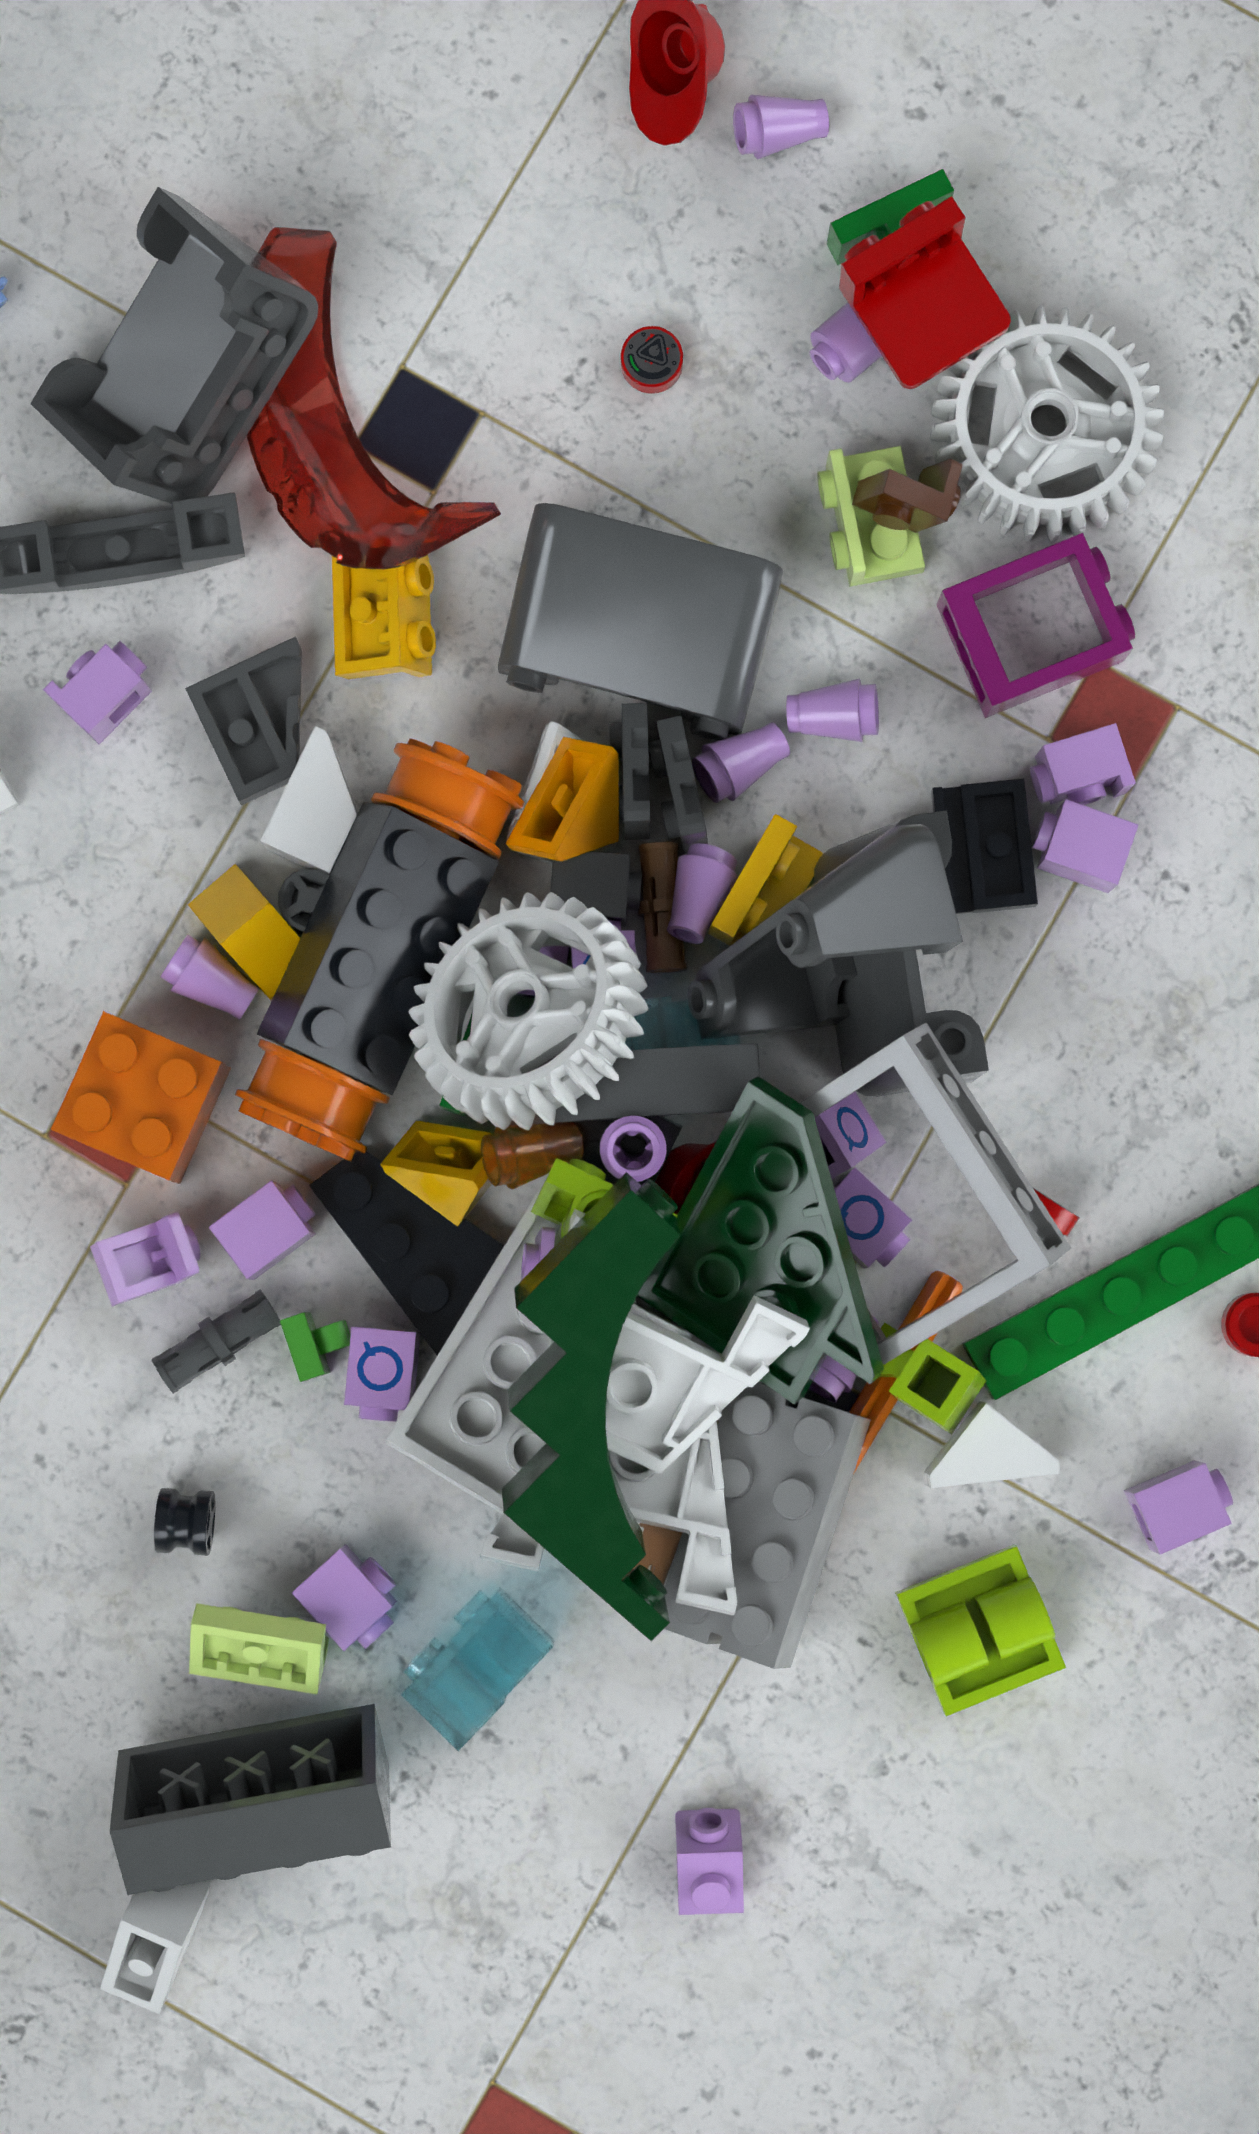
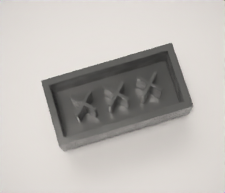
M375 1704L118 1750L110 1835L127 1895L149 1891L163 1892L176 1886L215 1879L229 1880L247 1873L280 1867L295 1868L308 1862L346 1855L361 1856L374 1850L390 1848L389 1764Z

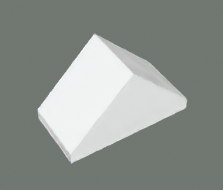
M979 1401L926 1468L924 1479L926 1486L938 1488L1061 1473L1058 1459L989 1404Z

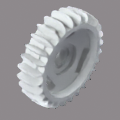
M1040 306L1036 308L1031 325L1025 326L1019 312L1015 310L1010 315L1011 322L1008 333H1004L970 354L969 358L965 357L949 367V371L956 377L943 375L940 378L937 387L938 393L948 399H936L931 408V415L945 422L936 423L932 426L930 439L931 441L948 443L936 452L934 457L935 464L951 458L963 465L958 484L964 482L967 487L960 498V507L964 508L976 499L980 500L983 506L978 517L979 523L983 524L994 512L1002 515L1000 533L1002 535L1008 533L1015 521L1024 523L1023 531L1026 542L1031 541L1038 525H1046L1049 541L1053 543L1059 538L1063 523H1068L1074 536L1084 533L1086 516L1100 529L1109 520L1106 505L1116 513L1122 514L1127 509L1130 501L1124 491L1135 496L1141 493L1146 485V481L1138 473L1149 475L1157 464V458L1146 451H1156V449H1159L1164 436L1162 433L1148 428L1160 424L1164 417V409L1146 407L1147 404L1156 399L1160 392L1159 385L1140 386L1139 382L1150 368L1149 362L1146 361L1130 367L1127 360L1135 347L1134 342H1129L1118 350L1110 344L1116 330L1114 325L1109 326L1100 336L1091 333L1093 325L1092 314H1087L1079 327L1069 325V309L1065 307L1062 308L1056 323H1047L1044 308ZM1065 356L1084 364L1104 380L1113 392L1106 401L1058 363L1059 360ZM975 386L996 389L987 445L971 443L968 432L973 389ZM1042 405H1053L1059 408L1066 418L1065 430L1056 436H1044L1038 433L1031 422L1033 410ZM1096 468L1101 483L1092 489L1070 497L1043 498L1040 487L1087 469Z
M527 892L523 896L520 908H516L508 899L502 898L499 914L491 916L485 909L479 908L480 923L471 929L464 924L457 923L461 937L452 946L439 942V947L445 955L440 963H424L425 970L432 976L430 983L414 986L415 993L425 1003L412 1007L408 1011L412 1020L419 1025L411 1030L409 1037L419 1049L414 1058L426 1072L425 1077L429 1084L443 1095V1098L457 1111L466 1112L473 1120L481 1124L490 1120L495 1126L503 1130L509 1127L512 1120L519 1127L529 1130L532 1127L535 1114L545 1123L554 1125L557 1108L564 1106L571 1114L578 1115L577 1098L586 1093L593 1099L600 1100L596 1084L604 1076L614 1081H619V1075L612 1065L618 1057L634 1058L633 1052L625 1044V1041L629 1037L644 1035L643 1028L635 1020L634 1016L649 1010L646 1001L639 994L648 985L643 975L638 971L641 963L635 952L629 947L625 936L594 907L587 909L575 897L564 902L553 892L548 893L542 903L533 894ZM567 946L582 951L591 957L585 965H578L574 969L539 951L542 947ZM534 990L535 1001L531 1009L522 1016L508 1017L507 1006L511 998L520 991ZM474 997L471 1033L467 1041H462L463 1022Z

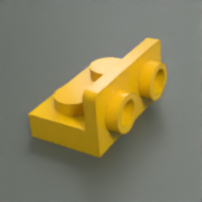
M399 541L332 551L335 676L348 680L399 672L416 677L431 676L432 656L436 649V637L431 625L430 594L434 587V574L429 563L428 554Z
M775 814L713 920L708 934L729 946L734 944L807 889L814 877V868L823 853L793 836L797 826Z

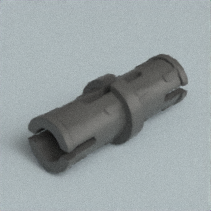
M260 1289L242 1301L241 1304L213 1321L210 1317H207L199 1322V1330L151 1360L167 1387L174 1394L193 1379L222 1362L224 1366H227L236 1360L235 1353L261 1335H265L275 1327L280 1326V1318Z

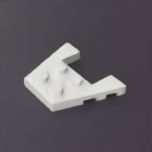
M574 1210L570 1218L568 1232L580 1221L585 1213ZM754 1295L723 1353L718 1354L629 1311L613 1355L607 1387L605 1427L608 1450L661 1474L722 1416L721 1411L747 1386L752 1388L769 1372L768 1366L788 1347L792 1346L794 1348L806 1337L810 1329L807 1320Z
M717 1421L661 1474L608 1450L612 1468L621 1492L636 1521L689 1535L675 1602L734 1616L737 1596L736 1587H734L732 1552L727 1525ZM503 1513L492 1532L489 1533L484 1541L480 1558L539 1572L544 1548Z

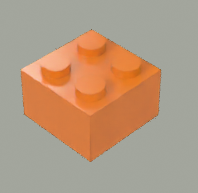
M103 1011L51 1130L168 1181L180 1184L231 1067Z

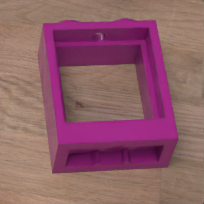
M1083 533L942 590L936 604L985 718L1123 662L1132 651L1133 647L1130 641L1135 639L1132 620L1122 604L1114 605L1105 583L1110 582V572L1106 560L1098 547L1089 548ZM1070 563L1104 644L1009 682L975 601Z

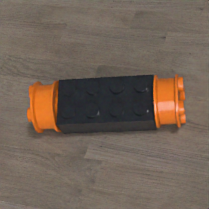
M409 739L407 744L397 743L393 751L400 760L384 793H373L372 803L363 802L258 1029L257 1035L271 1042L260 1039L258 1046L265 1053L248 1090L237 1089L235 1096L243 1099L238 1110L239 1112L350 1162L356 1151L365 1154L367 1147L360 1140L377 1103L388 1104L390 1097L379 1091L393 1095L414 1050L415 1045L410 1039L409 1033L419 1025L412 1020L408 1011L412 1007L425 1003L414 990V986L430 983L432 976L425 970L424 963H440L445 955L439 947V942L452 946L461 937L457 923L464 924L468 928L470 927L499 864L497 860L500 859L502 851L495 844L510 811L522 809L525 804L522 798L518 796L523 787L519 782L493 770H487L484 775L467 767L470 759L468 755L438 741H434L433 746H430L421 741Z

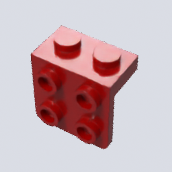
M952 196L934 206L932 201L918 205L900 220L899 225L901 228L881 240L877 235L863 239L846 253V261L841 264L840 291L900 385L906 389L917 388L1007 332L1011 322L1009 312L961 239L966 217Z

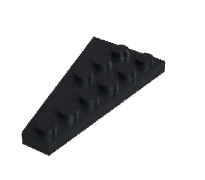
M356 1151L351 1162L343 1159L309 1186L438 1356L504 1245L466 1219L457 1227L388 1176L380 1165L382 1161L367 1151L365 1154Z

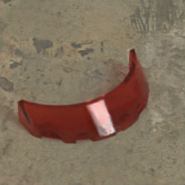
M275 227L269 232L258 253L299 282L316 297L318 303V317L312 330L246 435L262 483L266 491L274 496L277 510L288 526L310 548H322L337 558V564L356 569H390L410 564L500 516L501 512L494 502H441L436 504L433 509L425 507L400 492L379 471L365 451L351 423L335 368L331 337L330 302L337 242L332 233L326 230Z

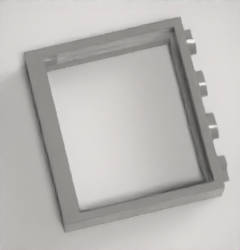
M927 1023L899 1037L800 1102V1104L811 1110L814 1117H817L894 1067L1017 1260L888 1337H885L868 1310L883 1365L1051 1266L1071 1249Z

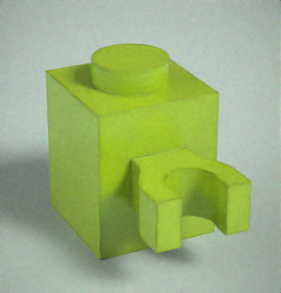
M885 1322L880 1328L885 1337L898 1331ZM929 1339L919 1343L915 1351L909 1349L884 1364V1370L880 1377L897 1378L889 1392L900 1402L951 1435L986 1382V1379L978 1370Z

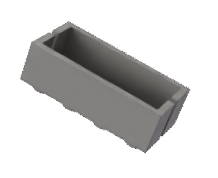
M757 1382L752 1388L747 1386L722 1410V1416L717 1425L727 1525L732 1552L734 1587H736L737 1596L735 1614L733 1616L675 1602L689 1535L682 1532L665 1584L667 1590L665 1600L670 1623L664 1629L704 1644H720V1650L773 1669L791 1668L871 1420L805 1397L793 1404L767 1385Z

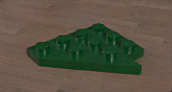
M758 1076L746 1084L677 1214L676 1219L681 1236L657 1263L637 1296L721 1354L754 1295L807 1320L810 1329L806 1337L794 1348L792 1346L788 1347L768 1366L769 1372L760 1379L765 1385L795 1404L807 1393L827 1355L869 1384L880 1377L884 1366L814 1114L811 1110Z

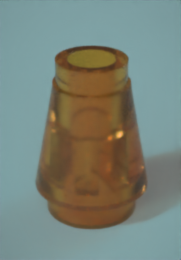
M573 1122L566 1124L557 1123L554 1125L532 1124L529 1130H525L518 1125H509L505 1130L496 1127L494 1133L482 1137V1163L485 1173L493 1186L507 1185L510 1189H516L549 1174L556 1158L566 1163H569L570 1159L581 1160L583 1157L582 1137L579 1129Z

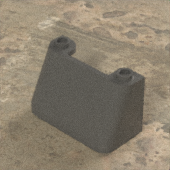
M157 187L137 224V239L140 246L154 258L158 259L154 268L98 362L94 363L82 358H71L62 361L50 370L30 404L113 485L172 504V501L206 497L214 489L312 330L318 317V303L314 295L279 267L180 196Z
M550 503L536 504L524 546L497 666L498 672L508 675L506 682L509 685L529 692L542 693L545 684L556 685L560 679L679 710L684 719L692 722L690 731L708 739L722 740L727 738L728 733L733 735L742 734L779 595L783 570L780 566L769 560L562 505Z
M947 810L913 815L828 849L819 858L814 868L813 884L887 830L900 825L922 824L927 826L936 838L945 869L952 856V839ZM916 950L853 956L858 975L841 982L837 1004L847 1003L850 1016L835 1025L843 1074L924 1023L928 1024L965 1083H971L989 1071L984 1037L980 1026L971 1016L957 1010L926 1013ZM892 1067L856 1092L865 1096L879 1097L910 1091L895 1068Z
M922 824L900 825L890 828L704 965L688 988V1006L693 1017L697 1019L701 1039L836 1025L850 1016L847 1003L837 1004L841 982L858 975L853 956L919 949L922 950L923 955L946 953L962 943L963 939L942 857L932 831Z

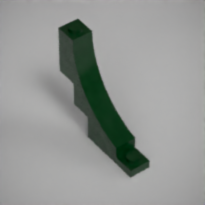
M626 1172L514 1288L516 1309L554 1342L508 1389L510 1412L546 1444L502 1488L503 1513L652 1642L670 1623L665 1600L667 1590L661 1581L643 1565H638L633 1569L646 1556L642 1530L623 1497L612 1468L605 1427L606 1398L612 1359L623 1324L638 1292L657 1263L681 1236L676 1216L673 1215L678 1209L674 1200L654 1181L648 1179L641 1186Z

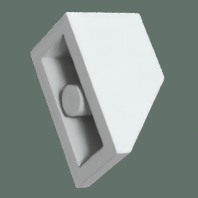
M317 726L314 727L260 841L272 853L307 869H318L330 875L358 812L334 745L327 731Z
M204 1881L176 1886L163 1892L149 1891L133 1894L120 1921L100 1990L160 2014L200 1919L212 1883Z

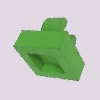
M303 1312L280 1320L300 1382L331 1373L325 1354L350 1346L351 1334L346 1320L317 1329L311 1312Z

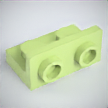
M901 446L843 456L842 448L829 451L825 466L826 470L817 472V479L823 509L834 508L838 531L829 533L835 569L846 568L849 587L923 573L925 563L918 532L915 533L909 529L894 530L883 527L874 522L872 513L852 505L858 481L888 469L907 476Z
M196 1603L190 1631L189 1674L318 1694L329 1646V1638L325 1635L326 1624L309 1622L296 1617L284 1618L241 1611L234 1607H217Z

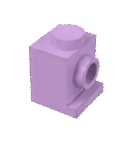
M121 641L112 649L105 644L97 653L90 650L83 654L70 667L66 675L69 682L62 689L53 681L43 689L98 744L152 692L140 677L147 667Z
M1116 723L1043 745L1035 756L1037 765L1030 767L1032 783L1041 803L1049 801L1050 804L1068 799L1081 805H1087L1107 796L1105 787H1111L1115 798L1126 794L1136 784Z

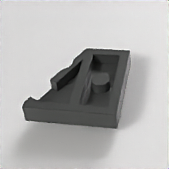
M296 636L185 688L241 805L286 785L299 760L302 649Z
M647 703L621 704L622 722H609L610 746L617 751L618 760H623V785H619V823H624L625 840L650 839Z
M676 716L656 721L660 739L648 741L655 778L668 776L673 800L661 802L668 840L681 837L685 854L692 844H708V838L682 717Z

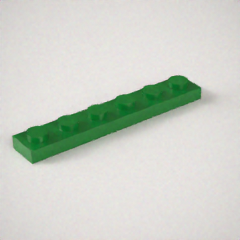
M1259 1184L963 1342L962 1345L975 1369L986 1379L984 1386L991 1399L997 1400L1259 1259Z

